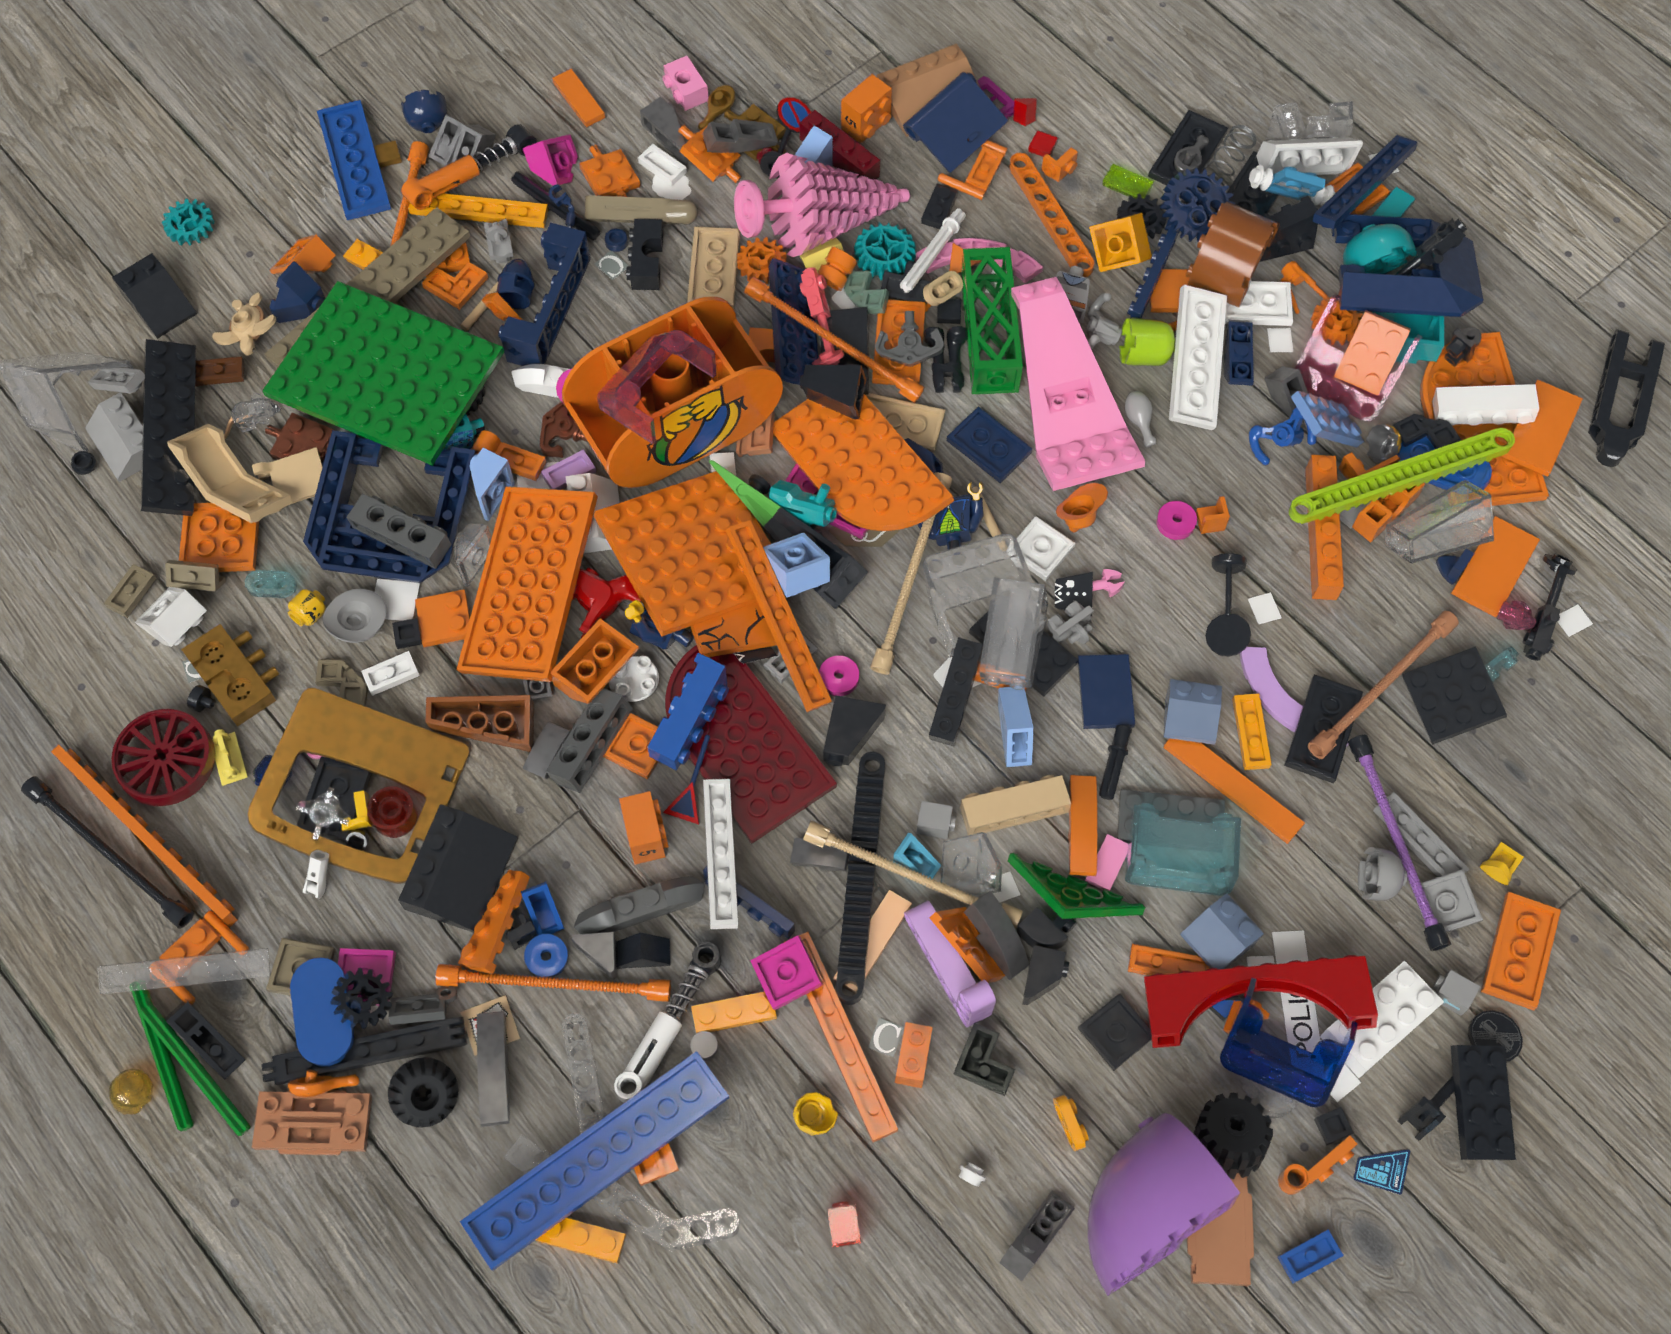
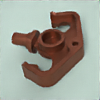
M560 402L548 411L542 419L540 449L542 454L547 457L563 458V448L561 446H549V442L555 437L563 440L573 438L575 442L581 440L587 442L573 418L568 416V410L563 402Z

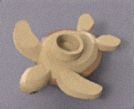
M260 293L254 294L246 305L241 300H234L232 307L237 313L234 314L230 322V331L224 333L215 332L212 336L213 340L220 345H230L239 341L241 351L245 355H251L255 352L256 340L275 324L276 317L270 315L265 319L264 312L258 306L262 300Z

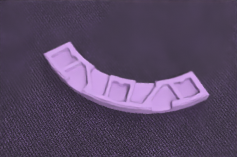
M1246 647L1240 653V660L1244 676L1254 691L1253 694L1260 695L1262 707L1274 719L1295 732L1303 706L1291 698L1278 683L1269 665L1266 648Z

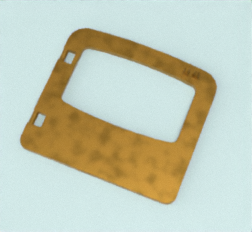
M308 688L302 693L249 806V824L257 833L305 855L310 856L311 852L321 850L329 853V864L396 884L406 883L418 854L411 852L416 839L424 842L440 804L448 806L457 781L468 759V747L457 740L317 688ZM306 752L353 765L390 779L425 797L424 807L406 849L399 859L371 854L334 842L274 815L273 808L300 753ZM447 767L455 769L450 782L442 779Z

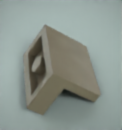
M168 560L165 563L167 587L217 591L226 582L225 577L219 576L218 564Z

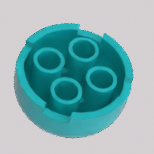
M1372 224L1364 227L1362 232L1358 233L1348 242L1343 252V265L1354 264L1364 266L1365 273L1386 274L1406 264L1408 256H1416V247L1411 235L1403 227L1396 224L1376 226Z

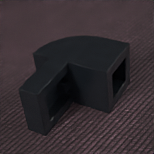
M1036 907L1018 925L1016 932L1032 948L1035 945L1058 950L1066 944L1068 939L1066 934L1075 927L1077 921L1075 920L1076 918L1061 919L1058 916L1052 922Z

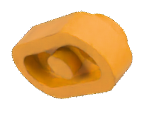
M1065 1095L1054 1098L1055 1110L1073 1151L1085 1148V1141H1088L1089 1138L1084 1125H1079L1075 1115L1078 1112L1073 1099H1067Z

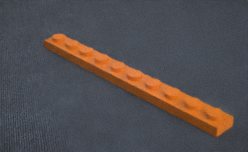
M58 745L51 751L229 928L238 921L232 914L235 909L224 898L219 901L214 896L217 891L207 881L201 884L197 880L200 874L189 864L184 867L179 862L183 858L172 847L167 851L162 846L166 841L155 830L150 834L145 829L148 824L138 814L133 817L128 812L131 807L121 797L115 800L111 796L114 790L104 781L99 784L95 780L98 775L88 765L84 767L79 765L78 762L81 758L71 748L65 751Z

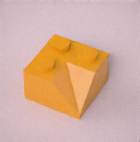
M1142 213L1102 222L1089 227L1100 272L1141 263L1152 258Z

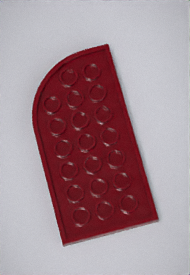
M697 645L681 658L670 676L665 696L667 718L670 717L668 712L673 698L682 694L683 680L687 672L693 674L697 666L696 662H694L697 653H699ZM734 653L708 657L725 666L729 691L723 701L719 700L716 705V713L710 722L707 721L703 726V734L699 742H694L689 749L691 751L689 760L696 766L705 735L709 734V743L699 773L704 780L730 779L732 818L750 843L753 844L835 789L837 783L746 663H741Z

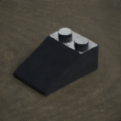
M153 253L112 277L122 296L157 339L197 315L193 306Z

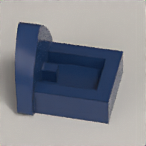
M1466 548L1460 557H1438L1436 564L1443 578L1453 585L1475 553Z

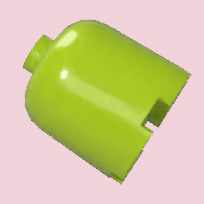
M1142 318L1125 319L1121 335L1125 336L1124 346H1119L1121 363L1135 366H1162L1171 359L1173 352H1175L1176 338L1172 327L1168 323Z

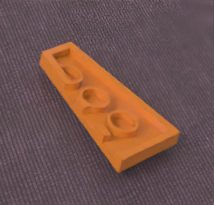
M508 870L501 878L497 892L489 900L487 910L482 919L476 924L474 934L469 943L463 948L461 958L457 964L465 969L494 974L497 965L493 963L496 953L501 954L505 943L501 939L504 932L511 929L514 921L511 915L512 910L519 907L522 900L521 891L526 889L530 876L523 871Z

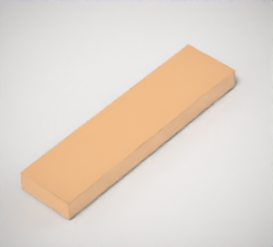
M891 890L888 891L870 920L865 979L905 918L904 912L912 907L911 902ZM837 972L833 977V981L835 982L837 981ZM848 983L843 986L853 993H857L858 988L856 985Z

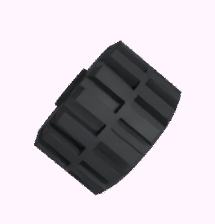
M1231 1092L1228 1098H1225L1222 1093L1216 1095L1214 1102L1209 1100L1205 1104L1193 1134L1215 1158L1228 1177L1235 1179L1237 1173L1240 1174L1241 1178L1249 1176L1251 1170L1255 1172L1260 1167L1271 1144L1273 1129L1269 1128L1272 1123L1270 1116L1262 1115L1265 1108L1260 1103L1254 1106L1251 1103L1253 1098L1245 1095L1244 1099L1238 1098V1093Z

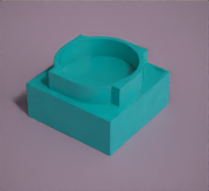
M1372 312L1410 328V333L1395 362L1416 364L1418 360L1437 362L1444 347V316Z

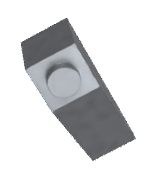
M659 97L640 110L641 124L679 161L686 165L688 164V159L679 152L685 141L683 135L678 132L680 125L676 110L670 102L667 103L662 97Z

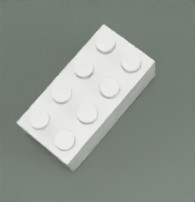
M1405 961L1373 988L1378 1012L1376 1028L1347 1030L1340 1020H1336L1320 1036L1358 1078L1444 1003Z

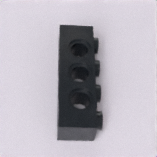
M958 637L929 732L930 740L955 746L983 653V644Z

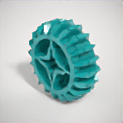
M879 222L878 227L871 224L869 230L863 229L862 235H858L854 245V258L858 262V268H863L862 271H870L872 279L875 276H879L880 281H882L884 272L899 275L904 273L906 263L908 261L914 262L916 258V245L912 234H907L906 228L900 230L898 224L892 227L890 222H888L886 226H882Z

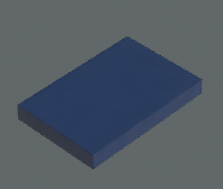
M979 406L946 439L947 442L1000 484L1033 450V448Z
M1129 654L1078 655L1083 729L1115 728L1117 725L1134 728L1135 716Z

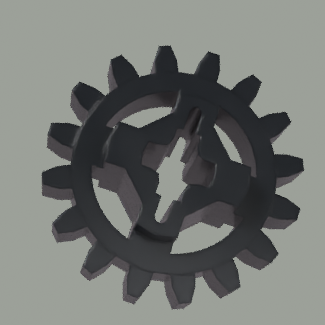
M1138 194L1137 199L1129 196L1128 202L1123 200L1121 207H1118L1117 219L1142 213L1147 236L1154 239L1155 233L1161 234L1162 228L1166 224V218L1162 217L1165 211L1160 208L1162 204L1157 205V198L1151 201L1149 200L1150 195L1142 198Z
M358 968L355 975L350 970L347 971L345 978L340 977L336 982L338 986H334L331 992L335 997L332 998L330 1003L338 1006L333 1012L334 1015L341 1013L343 1015L341 1022L344 1023L350 1020L351 1028L360 1023L362 1029H365L368 1022L376 1026L379 1019L383 1020L386 1017V1010H389L392 1006V1003L388 1000L391 999L393 993L386 992L390 985L389 982L382 984L380 980L383 975L379 974L375 978L372 976V969L367 974H363L362 968ZM354 984L353 990H348L347 993H344L348 986ZM379 1004L378 1008L370 1013L371 1007Z

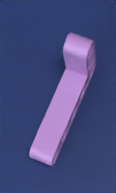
M926 901L904 912L905 919L961 1021L968 1028L974 1025V1023L992 1015L996 999L985 979L978 983L975 982L960 954L929 917L936 911L932 904Z

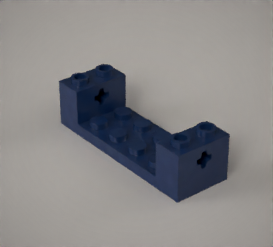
M550 222L547 231L543 232L541 244L544 247V258H546L548 269L556 270L558 273L552 277L551 289L548 294L544 295L543 307L540 313L536 314L534 323L508 316L505 325H501L499 338L501 339L507 362L520 366L546 363L591 260L585 231Z

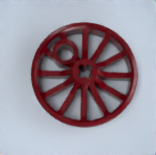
M175 709L154 710L135 718L119 734L112 751V769L122 789L134 800L150 806L173 805L188 799L206 783L215 763V746L209 732L193 716ZM170 720L164 739H162L159 722ZM179 723H188L189 725L175 737ZM151 725L156 745L148 740L140 731ZM199 731L202 739H198L194 733ZM136 737L150 750L130 747L128 744ZM193 741L188 747L183 748L186 742ZM204 748V757L197 758ZM124 755L143 757L122 764ZM191 765L200 768L195 776L191 777L179 766ZM142 769L126 783L124 778L126 773ZM174 772L188 782L175 790L172 779ZM151 776L146 792L137 791V788ZM164 776L167 793L155 795L160 779Z

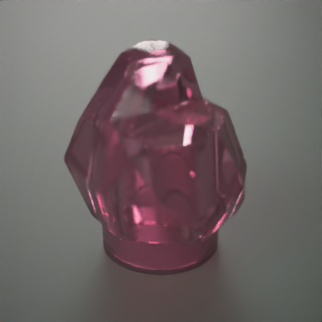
M1524 601L1503 602L1497 619L1503 621L1505 629L1525 630L1532 629L1536 625V619L1532 617L1531 609Z

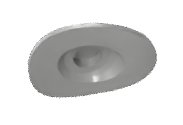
M352 589L340 594L328 605L323 615V625L329 634L341 641L349 643L364 642L375 636L383 626L386 617V606L383 599L377 593L367 589Z

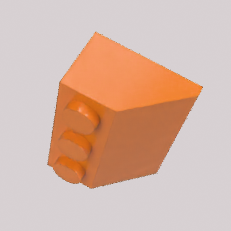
M600 618L551 671L553 685L572 700L589 704L639 650V646Z

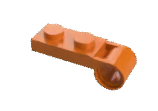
M487 430L481 431L472 447L476 454L482 448H485L507 459L512 473L537 481L547 463L544 456L503 443L497 435Z
M1348 1136L1308 1171L1299 1164L1289 1165L1278 1177L1280 1189L1286 1194L1294 1195L1317 1179L1322 1183L1334 1173L1331 1167L1336 1162L1343 1165L1355 1155L1351 1150L1357 1145L1356 1141L1351 1136ZM1288 1173H1294L1298 1176L1300 1180L1299 1186H1294L1288 1181Z

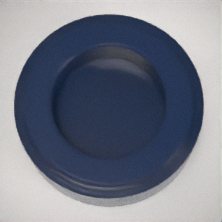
M612 229L605 234V246L610 251L620 252L627 247L628 237L625 231Z

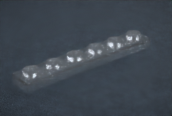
M268 948L97 967L100 995L267 977L271 975Z

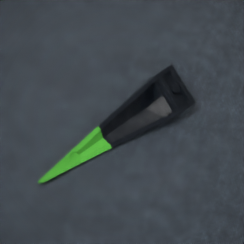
M709 460L713 468L776 542L804 532L830 557V582L813 589L834 609H837L866 577L869 571L845 550L715 461Z

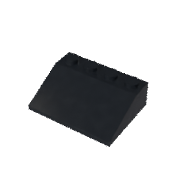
M440 804L399 896V903L406 911L474 933L476 924L482 919L487 910L489 900L495 895L518 837L464 811Z

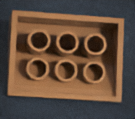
M957 43L877 75V78L892 88L891 115L906 137L908 135L903 128V124L961 72L971 73L975 77L966 56Z

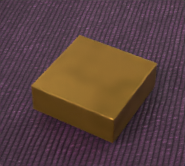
M396 140L374 146L380 168L402 163Z

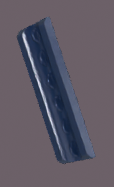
M773 258L769 265L770 291L779 300L781 299L784 303L792 306L794 310L796 309L799 313L816 322L811 316L807 298L800 289V283H802L801 274H803L805 269ZM771 305L775 371L782 381L800 385V376L804 375L805 365H812L818 359L817 334L803 326L801 322L799 323L796 319L794 320L788 314L786 315L783 311Z

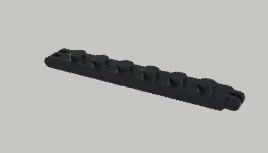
M455 1017L355 1038L351 1049L345 1057L337 1064L322 1067L312 1064L300 1054L299 1050L272 1056V1062L261 1065L262 1071L273 1070L272 1073L262 1075L263 1082L274 1081L275 1085H282L292 1080L306 1077L307 1070L317 1071V1076H324L467 1045V1038L455 1039L457 1036L466 1034L465 1027L454 1029V1026L464 1024V1017Z

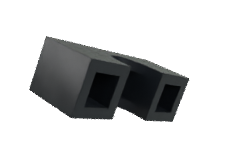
M634 219V228L629 230V240L632 242V247H628V261H631V266L626 267V279L631 281L632 290H660L661 268L659 258L646 255L651 252H662L664 236L662 219Z

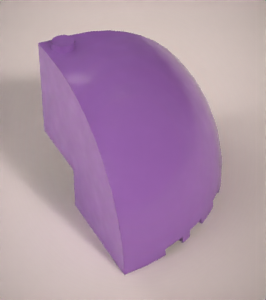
M1162 1113L1155 1119L1149 1117L1138 1125L1140 1130L1125 1142L1110 1159L1094 1189L1088 1214V1243L1095 1272L1107 1296L1178 1250L1184 1239L1231 1209L1240 1194L1234 1183L1205 1146L1184 1124L1168 1113Z

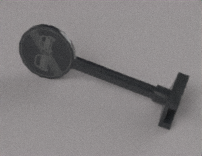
M1494 1010L1483 1011L1475 1016L1468 1026V1038L1471 1045L1505 1046L1506 1063L1516 1058L1522 1049L1523 1037L1519 1027L1512 1018L1502 1012ZM1453 1075L1431 1100L1425 1096L1422 1097L1399 1118L1398 1122L1401 1125L1408 1121L1419 1131L1415 1136L1418 1141L1445 1119L1446 1116L1440 1111V1107L1455 1091Z

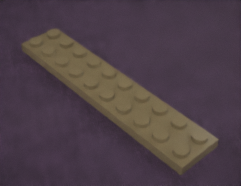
M436 207L350 280L347 285L395 303L470 238V233ZM318 309L264 354L269 362L277 368L279 367Z

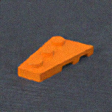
M967 907L937 911L929 917L981 981L985 979L987 983H992L1006 976L976 937L980 932L964 913Z

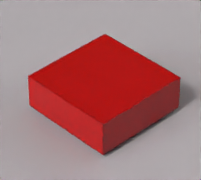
M1037 130L1029 145L1028 152L1042 157L1046 154L1051 156L1058 137Z

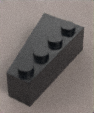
M1308 195L1300 198V203L1293 206L1287 204L1281 207V211L1271 216L1268 213L1263 215V217L1280 223V227L1270 247L1267 246L1260 262L1314 248L1318 224L1313 222V217L1318 209Z

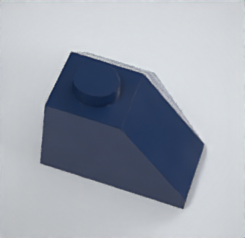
M293 261L278 277L276 287L279 288L276 299L271 300L269 308L278 323L305 319L321 306L325 296L321 287Z

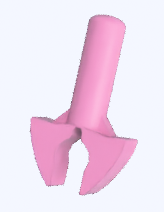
M1103 569V578L1093 581L1092 591L1104 589L1108 591L1109 597L1116 595L1123 588L1124 582L1113 584L1109 581L1120 579L1122 573L1111 569Z

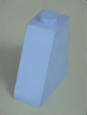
M814 126L795 155L807 158L805 163L813 161L815 164L819 162L825 166H833V137Z
M1024 686L998 688V710L1006 767L1032 765L1034 727Z

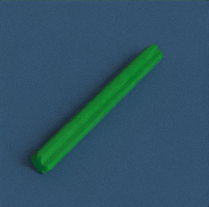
M140 979L132 982L130 989L176 1127L180 1132L186 1131L193 1127V1121L169 1050L140 1013L147 1005L153 1004L146 982Z
M153 1004L143 1008L140 1012L142 1017L236 1135L242 1136L251 1128L250 1124L174 1029L166 1022L158 1009Z

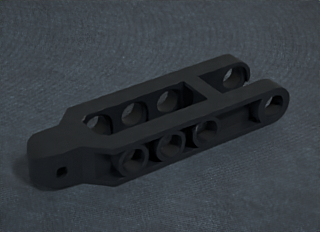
M1616 329L1610 341L1588 431L1598 445L1596 452L1597 460L1607 467L1617 466L1627 451L1636 447L1638 440L1645 434L1665 346L1664 342L1652 339L1648 344L1650 348L1642 365L1626 361L1624 356L1629 332ZM1620 376L1638 381L1637 387L1639 390L1637 398L1632 405L1634 412L1628 422L1629 429L1615 426L1609 420Z

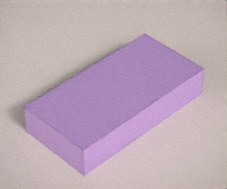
M581 450L541 471V474L550 489L563 490L567 488L566 476L585 473L594 474L596 473V468L585 451Z

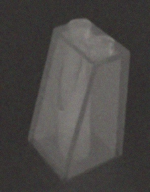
M1467 480L1461 481L1387 524L1385 543L1389 549L1412 564L1494 541L1491 494Z
M994 577L979 669L981 681H984L987 685L999 686V684H1005L1017 690L1032 689L1048 608L1045 584Z

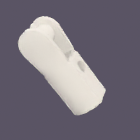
M321 850L311 852L303 893H313L318 899L323 896L326 889L329 853Z

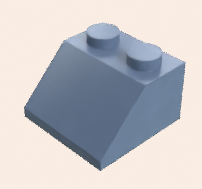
M1170 679L1165 698L1163 738L1215 745L1221 711L1222 686Z
M1225 894L1208 907L1180 935L1209 968L1226 969L1250 950L1264 933L1228 894Z

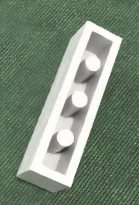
M1536 384L1436 387L1432 400L1434 419L1437 421L1438 419L1449 421L1452 426L1492 423L1496 425L1504 423L1526 424L1535 422L1539 411Z

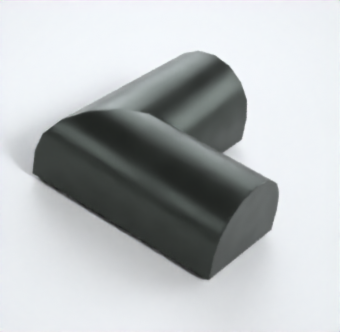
M974 1023L955 1068L954 1075L1005 1096L1015 1069L990 1059L1000 1033Z

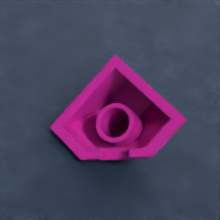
M571 135L543 140L523 148L530 171L553 186L572 182L573 174L571 170L572 166L576 164L578 156Z

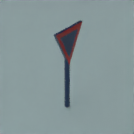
M709 734L705 735L689 786L663 812L698 825L699 818L694 786L709 743Z

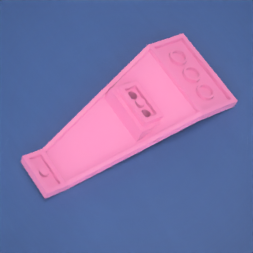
M1057 277L1011 288V295L1020 312L1036 458L1052 490L1056 491L1145 467V459L1125 424Z

